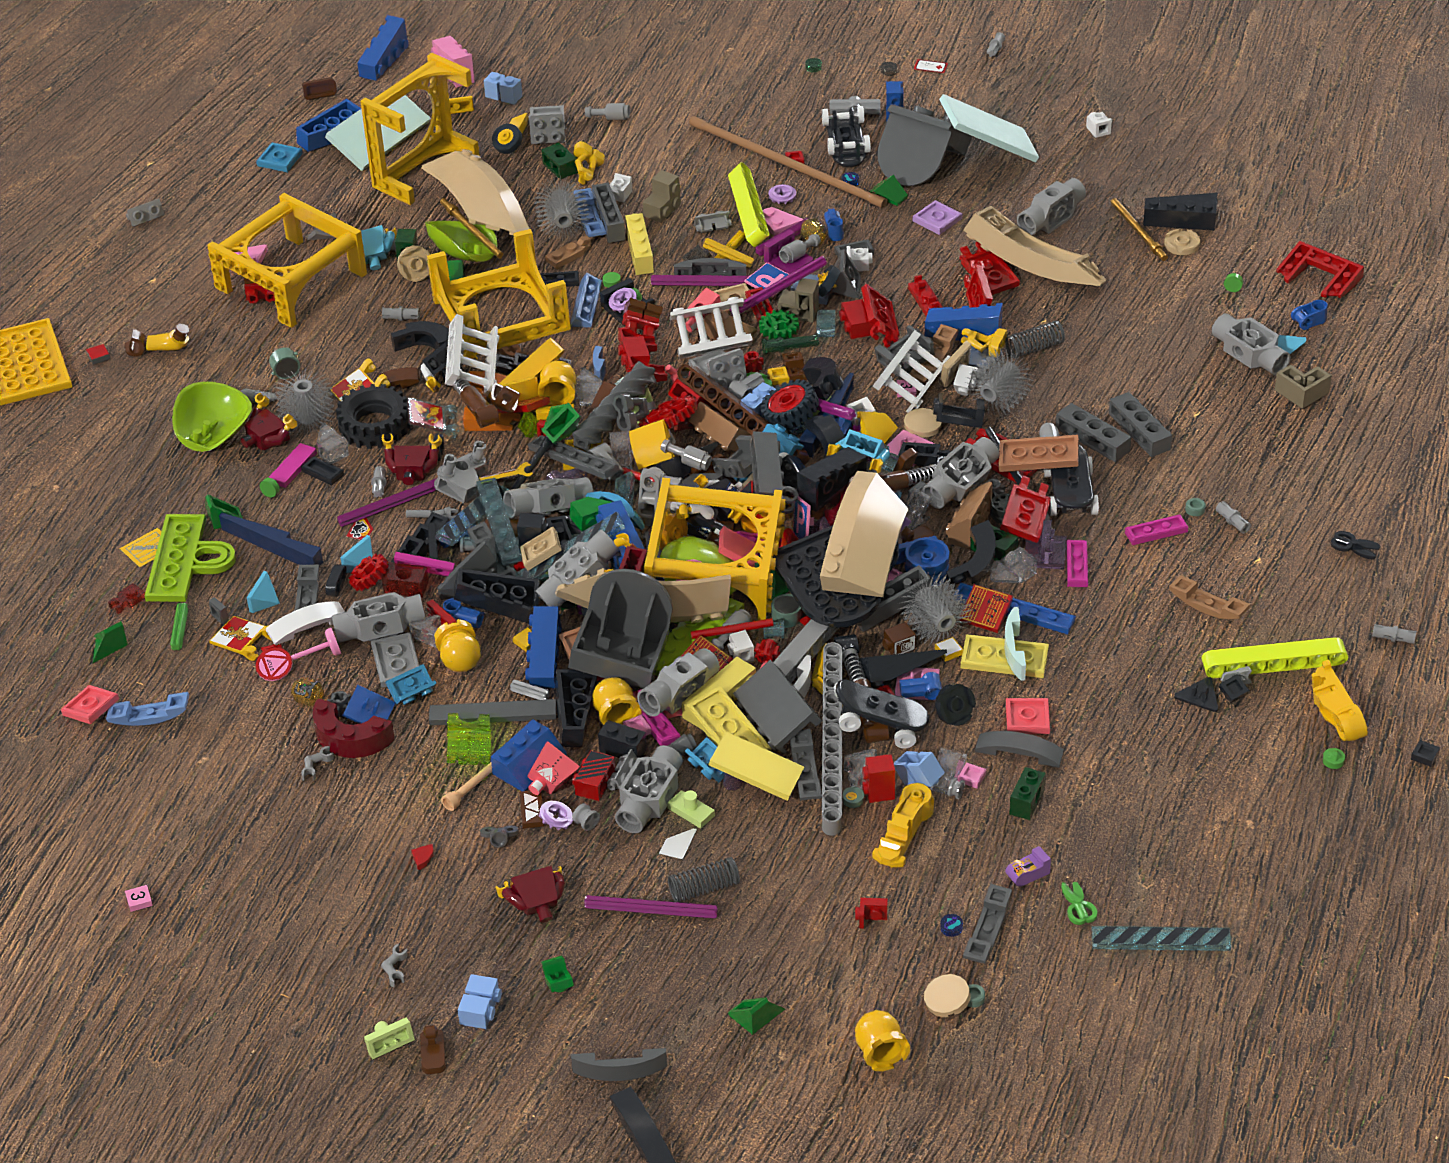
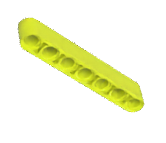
M740 162L728 174L746 239L756 248L770 234L752 173L744 163Z
M1325 638L1210 650L1205 652L1201 659L1208 677L1222 678L1225 672L1247 666L1252 670L1249 675L1319 668L1322 666V662L1326 660L1330 661L1331 666H1338L1348 660V654L1342 639Z

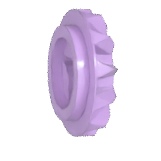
M776 185L768 192L769 199L773 203L786 204L796 199V190L789 185Z
M631 288L619 289L611 295L609 306L614 312L618 311L621 313L624 310L625 303L630 298L637 299V294Z
M548 801L540 808L539 817L543 819V824H549L550 828L556 827L558 831L561 828L567 829L573 822L571 809L561 802ZM556 813H558L557 819L553 817Z

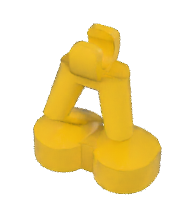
M580 141L575 144L573 154L577 157L575 164L580 175L578 182L584 185L585 181L593 179L595 168L604 163L605 155L597 149H593L589 144ZM584 160H586L589 165L588 169L583 167L582 162Z
M965 328L962 330V335H966L968 338L962 337L961 343L967 340L971 343V346L981 353L988 348L989 356L995 357L996 353L1000 355V349L1005 346L1007 330L999 328L995 333L987 336Z

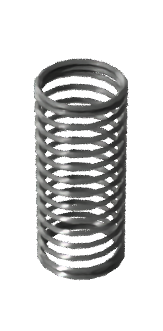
M1055 320L1030 328V330L1027 329L1026 331L1007 336L1005 346L1010 357V348L1012 349V358L1015 359L1019 356L1022 357L1034 351L1037 352L1038 350L1052 347V345L1055 346L1056 344L1063 343L1065 341V332L1060 322ZM1054 323H1056V324L1059 326V328H1060L1061 335H1062V340H1061V337H1060L1059 330H1058V328L1056 327V325H1055ZM1054 327L1056 328V330H1057V332H1058L1059 339H1058L1057 336H1056ZM1011 340L1013 341L1016 355L1012 349Z
M732 857L725 858V860L721 859L720 862L716 861L715 864L711 862L710 865H702L701 868L697 867L696 869L687 870V872L683 871L682 874L678 873L677 875L668 876L669 889L675 902H681V898L685 901L686 897L690 900V894L695 898V893L697 896H700V892L702 895H704L705 891L709 894V889L714 892V888L717 891L719 887L721 889L724 886L728 888V883L730 886L733 883L735 885L740 883L738 867Z

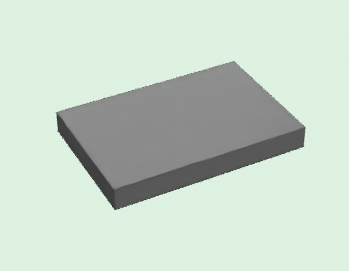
M411 632L371 641L381 688L387 687L386 681L419 666Z

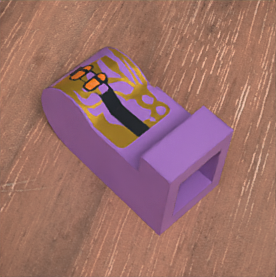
M1038 846L1032 849V854L1021 860L1011 862L1005 872L1017 886L1021 887L1050 874L1051 858Z

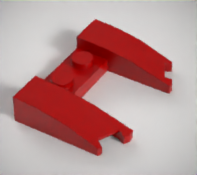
M1302 241L1297 243L1276 269V272L1281 273L1284 276V281L1288 284L1308 265L1334 274L1333 279L1321 292V297H1343L1357 285L1364 275V266Z

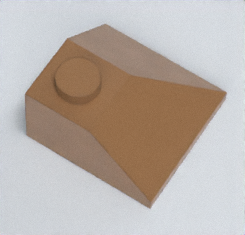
M721 311L726 336L728 338L735 337L737 332L733 316ZM712 312L704 317L707 336L717 340L718 332ZM742 321L743 330L746 334L751 333L752 336L757 332L756 328Z

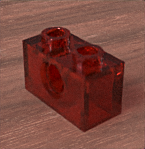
M389 562V568L386 569V573L382 576L384 593L395 592L405 596L420 594V597L423 598L429 583L427 566Z

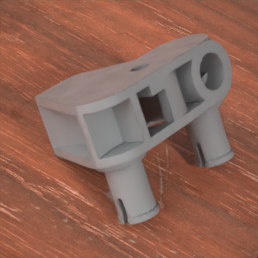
M483 441L474 442L472 453L458 459L453 454H446L443 465L437 470L438 478L434 482L436 490L462 503L476 498L480 487L479 477L483 476L488 470L486 458L484 457L486 444Z
M657 467L643 468L640 477L638 515L645 526H653L662 478H671V485L682 486L683 479L681 477L666 476L664 471Z

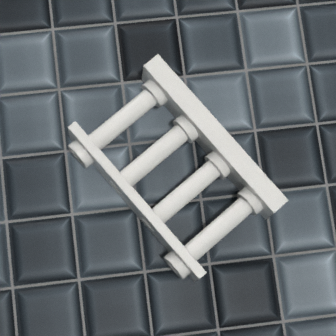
M732 297L725 302L689 309L676 308L673 312H670V320L677 319L682 341L681 347L678 348L679 359L704 355L721 348L729 350L752 345L751 333L746 334L744 332L739 307H742L744 303L743 298ZM727 309L732 310L737 332L735 337L730 338L725 334L721 311ZM713 312L718 332L717 340L710 341L707 338L702 314ZM691 316L696 318L700 336L699 344L694 345L689 343L684 318Z
M455 315L449 324L445 384L452 386L456 380L463 379L483 385V396H488L494 382L497 383L495 379L496 352L500 338L497 326H494L491 332L487 334L465 327L463 316ZM462 334L487 341V347L484 348L465 342L462 339ZM461 349L486 356V363L464 357L461 354ZM460 364L484 370L485 378L463 372L460 369Z
M914 330L873 385L878 391L882 385L889 386L909 401L911 405L906 410L907 413L913 408L918 409L923 402L921 397L937 375L942 373V365L950 358L947 355L944 361L941 362L918 345L919 342L916 340L921 334ZM911 350L913 352L914 350L937 368L934 374L910 357L911 354L908 351ZM906 362L929 381L924 386L903 370L899 363ZM892 373L899 375L920 391L918 396H913L892 380L893 377L890 375Z

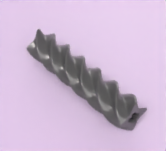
M638 361L632 371L623 377L621 382L612 389L610 394L601 401L599 406L572 433L574 447L581 448L587 452L591 449V444L601 443L602 432L612 431L613 420H616L619 416L613 406L614 397L623 393H627L634 398L638 395H645L646 384L657 382L654 377L655 368L647 367Z

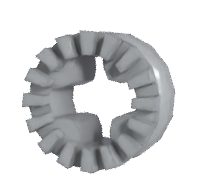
M953 778L948 788V796L952 797L954 795L956 799L961 798L965 781L961 780L959 782L957 778Z

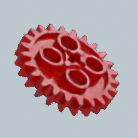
M685 395L682 398L680 396L675 400L673 398L671 401L669 400L658 405L645 418L639 420L638 425L642 427L664 419L667 428L671 429L678 425L679 422L685 421V418L691 417L690 415L695 413L698 405L695 398L691 397V395L688 397Z

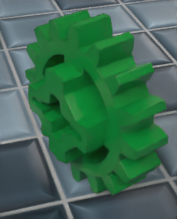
M781 309L779 312L772 310L771 314L766 312V316H761V320H759L760 333H763V337L769 336V340L776 339V341H779V339L786 341V337L791 339L792 334L797 335L799 330L798 318H795L794 313L789 314V311L783 312Z

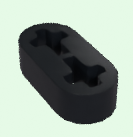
M335 564L326 583L327 596H339L347 574L345 565Z

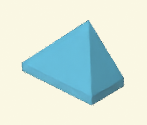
M1279 335L1278 346L1289 354L1306 343V337Z
M366 535L340 557L341 564L346 566L347 573H351L361 563L362 559L368 558V556L373 557L370 536Z
M263 571L247 596L249 612L251 613L280 604L267 571Z

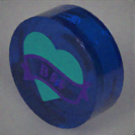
M846 172L842 175V181L856 186L859 184V175L855 172Z
M955 914L945 915L940 921V930L946 936H958L963 931V920Z

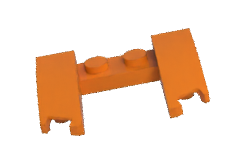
M469 371V374L485 378V371ZM495 373V379L498 384L507 377L506 375ZM468 381L483 396L484 386ZM466 406L463 416L464 431H512L511 421L520 422L521 414L498 412L499 422L480 428L475 416Z

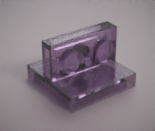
M1043 520V531L1038 543L1026 539L1024 567L1064 569L1067 536H1055V529H1051V520Z

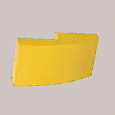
M529 377L521 381H513L502 385L508 386L520 393L518 402L539 396L537 377Z

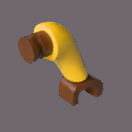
M178 324L175 330L169 333L148 335L147 338L142 332L133 329L131 340L125 343L124 348L130 356L142 355L144 347H146V351L180 350L189 341V336L187 335L189 328L185 324Z

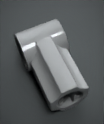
M756 372L742 381H732L728 391L741 400L749 393L752 394V390L762 382L765 383V380L760 373Z
M602 443L587 451V453L619 465L614 459L612 450L607 443ZM620 465V470L608 478L609 481H615L623 474L624 470Z

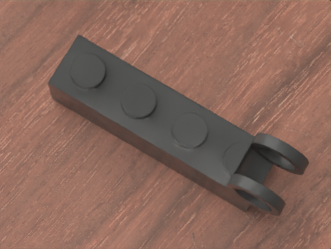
M753 431L750 441V453L755 494L773 496L774 490H782V499H786V504L791 505L790 509H785L782 513L790 514L794 510L798 492L793 487L782 485L784 472L781 471L782 456H779L780 441H777V434ZM784 492H792L794 494V498L791 499L789 497L784 496Z
M918 565L888 582L877 610L868 619L857 623L859 628L864 632L903 610L900 608L912 605L910 604L912 602L905 601L915 599L911 598L916 596L912 592L916 593L917 589H922V586L926 587V583L927 587H929L932 577L926 574L921 566Z

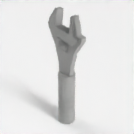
M449 506L435 511L406 510V518H429L430 514L434 512L449 518L450 522H453V518L457 515L451 516V513H458V509Z

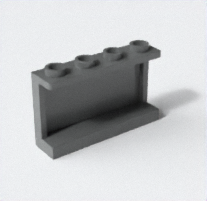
M771 660L733 693L738 699L736 702L737 706L743 712H748L746 717L753 725L757 723L759 726L757 731L764 738L768 737L769 741L767 743L775 752L779 750L785 754L787 751L783 746L810 721L815 726L822 722V719L782 670Z

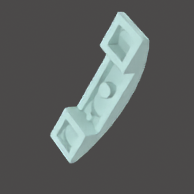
M1014 607L1006 621L1004 650L1011 670L1022 681L1025 680L1026 662L1024 651L1015 650L1014 636H1019L1020 616L1018 607Z

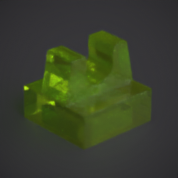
M524 412L518 428L526 437L533 438L534 434L537 433V422L539 420H537L532 412Z

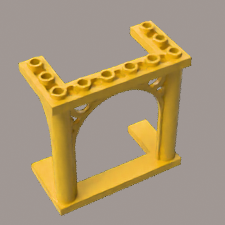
M434 53L427 55V63L372 100L367 98L360 100L372 187L408 205L415 202L413 188L397 179L432 156L462 151L463 149L473 152L472 154L479 156L478 141L452 129L447 79L469 87L472 85L471 71ZM416 89H423L428 93L432 102V117L429 128L421 142L414 149L386 167L381 124L399 133L406 130L404 115L387 107L407 93Z
M283 193L279 196L280 202L221 243L217 244L212 241L207 246L216 289L226 294L233 291L229 269L238 275L274 292L278 320L292 328L297 325L294 309L298 296L305 284L315 274L346 252L350 272L364 277L367 275L360 230ZM282 218L286 239L297 245L304 242L300 220L337 238L307 260L292 266H265L255 262L248 254L250 242ZM281 272L283 273V276L281 277L276 273Z
M531 229L513 233L517 264L450 281L447 257L444 251L427 255L433 302L435 305H441L450 323L456 314L462 315L465 327L481 331L476 304L465 306L472 296L500 287H512L524 290L533 296L545 317L498 329L500 338L497 349L571 330L566 283L564 280L545 285L536 265L533 232ZM462 334V339L465 342L484 348L487 347V341Z
M662 478L644 573L654 579L656 577L681 580L731 575L730 587L743 592L753 601L758 611V620L766 619L767 612L771 613L772 601L769 599H772L773 587H769V585L772 586L773 573L770 572L775 570L776 558H773V555L778 553L779 540L783 537L785 529L782 526L785 521V513H782V511H785L786 499H782V490H774V495L772 496L671 485V478ZM671 502L730 508L747 516L757 530L758 538L754 548L746 556L734 562L710 564L657 558L665 518L671 513ZM760 514L763 518L758 519L755 516ZM749 560H754L760 566L757 568H753L749 566L747 562Z

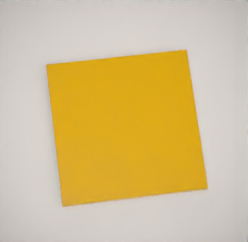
M49 318L0 330V406L72 388V383Z

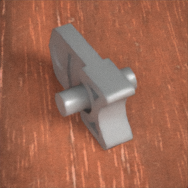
M1247 666L1225 672L1222 675L1221 681L1223 682L1238 674L1244 684H1250L1252 681L1248 676L1252 670Z

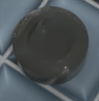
M884 62L881 64V73L885 76L895 75L897 73V64L894 62Z

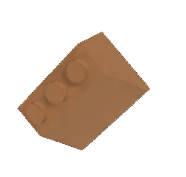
M699 402L697 410L689 419V422L695 425L693 429L702 434L705 432L707 439L712 442H719V447L727 452L739 450L735 440L739 435L752 436L720 410L703 402Z
M987 482L971 490L966 499H962L959 511H955L952 523H948L946 527L949 544L971 549L970 528L987 521L991 514L992 482Z

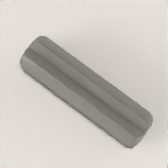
M516 679L510 684L512 692L534 699L548 700L550 696L548 689Z

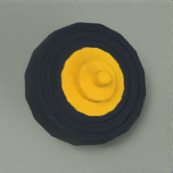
M509 123L500 125L492 135L493 146L503 154L514 152L522 142L521 131L517 126Z
M833 265L829 266L822 275H817L819 278V296L824 297L833 287H837L835 283L840 270Z

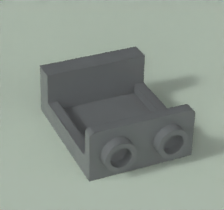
M908 325L906 327L907 335L887 349L881 344L874 349L877 361L884 367H887L914 330L921 334L916 340L919 342L918 345L934 356L933 341L929 337H925L917 328L915 329ZM911 350L908 351L911 354L910 357L918 363L923 364L927 361L914 350L913 352ZM906 362L899 363L902 366L901 368L907 373L912 371L913 368Z
M739 435L735 439L739 450L728 459L713 458L711 463L715 473H721L723 477L745 478L752 472L750 453L752 436Z

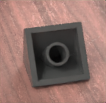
M843 249L835 264V267L840 270V274L835 283L837 287H833L832 292L852 298H859L861 275L845 249Z

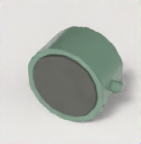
M280 348L274 351L269 359L273 370L271 374L279 379H289L288 375L291 378L299 372L298 369L300 370V362L296 356L298 353L290 348Z
M782 594L773 599L771 603L773 622L784 628L793 627L800 623L802 608L793 595Z

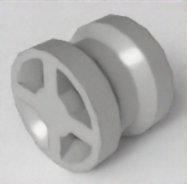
M586 803L579 805L572 815V820L577 824H581V827L586 831L593 829L600 819V814L595 810H591V807Z

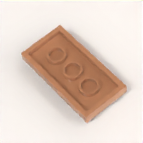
M1078 435L1000 440L999 471L1011 472L1079 466Z

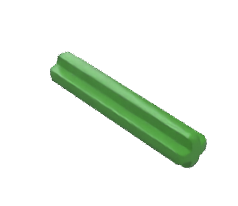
M178 603L176 607L170 642L172 650H181L188 614V605L186 603Z

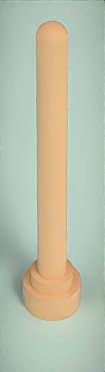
M491 762L456 792L452 791L445 794L441 798L443 806L449 811L455 810L460 805L461 798L492 773Z

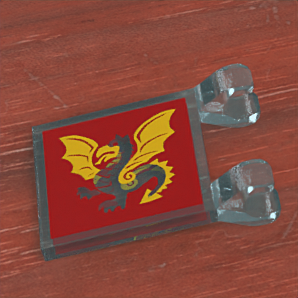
M410 397L407 398L410 425L442 432L452 439L457 437L456 432L460 431L459 426L456 424L446 425L445 416L449 419H454L455 415L453 412L457 413L455 405L442 406Z

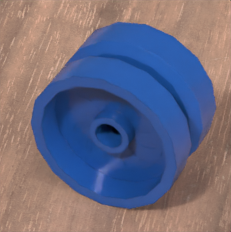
M929 537L918 538L910 542L905 550V572L920 565L926 574L933 577L932 585H936L934 582L937 581V578H939L937 584L945 579V582L947 580L946 571L949 570L950 551L948 546L941 540Z

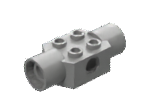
M1071 178L1063 184L1059 181L1054 182L1036 194L1031 206L1018 214V226L1031 235L1040 229L1048 234L1072 218L1076 205L1086 197L1084 185L1076 178Z
M1225 313L1214 322L1212 335L1224 342L1223 351L1249 368L1262 367L1276 376L1278 371L1288 366L1291 356L1287 351L1278 346L1279 335L1255 319L1244 318L1237 320Z
M981 437L973 445L966 442L958 445L937 463L932 474L933 479L923 487V495L928 503L935 508H942L951 499L961 502L971 490L977 488L986 480L992 468L991 464L1000 455L997 446L986 437Z
M587 477L577 479L554 478L521 484V487L518 489L505 491L503 497L504 508L510 518L519 517L520 513L549 515L554 510L566 512L569 511L571 502L585 498L587 493L593 492V487Z
M600 529L588 542H577L548 569L549 578L535 592L548 606H562L567 600L556 596L557 586L561 584H575L574 579L584 575L593 577L597 575V570L602 568L608 570V561L620 551V548Z
M395 592L354 601L347 612L332 615L338 643L353 639H359L364 642L385 636H395L404 632L407 626L426 622L420 594L404 598Z
M705 648L698 650L693 655L688 652L682 657L679 656L671 665L661 669L657 680L639 691L637 695L639 706L649 716H657L664 710L674 714L682 708L683 701L704 685L709 678L718 673L720 666L717 657L713 652Z
M659 746L651 757L637 758L619 787L621 806L615 814V821L623 830L630 833L641 832L649 818L661 817L667 807V803L677 791V772L683 763V759L679 752L672 747Z

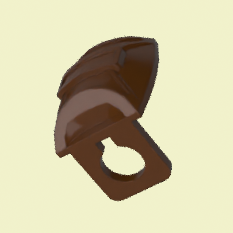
M494 382L491 388V403L497 409L504 412H514L520 393L508 386H502Z

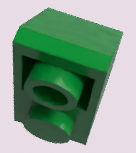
M592 497L573 501L570 503V519L581 532L594 528L597 524L598 506L611 503V501Z

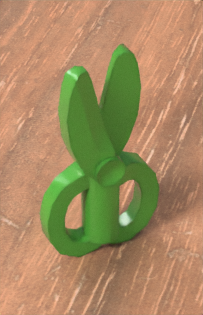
M1062 882V893L1072 903L1067 910L1069 920L1077 925H1082L1085 922H1094L1097 919V909L1092 903L1084 901V893L1081 886L1077 882H1073L1072 892L1068 885ZM1085 908H1089L1092 911L1091 916H1088ZM1077 911L1080 919L1074 917L1072 912Z

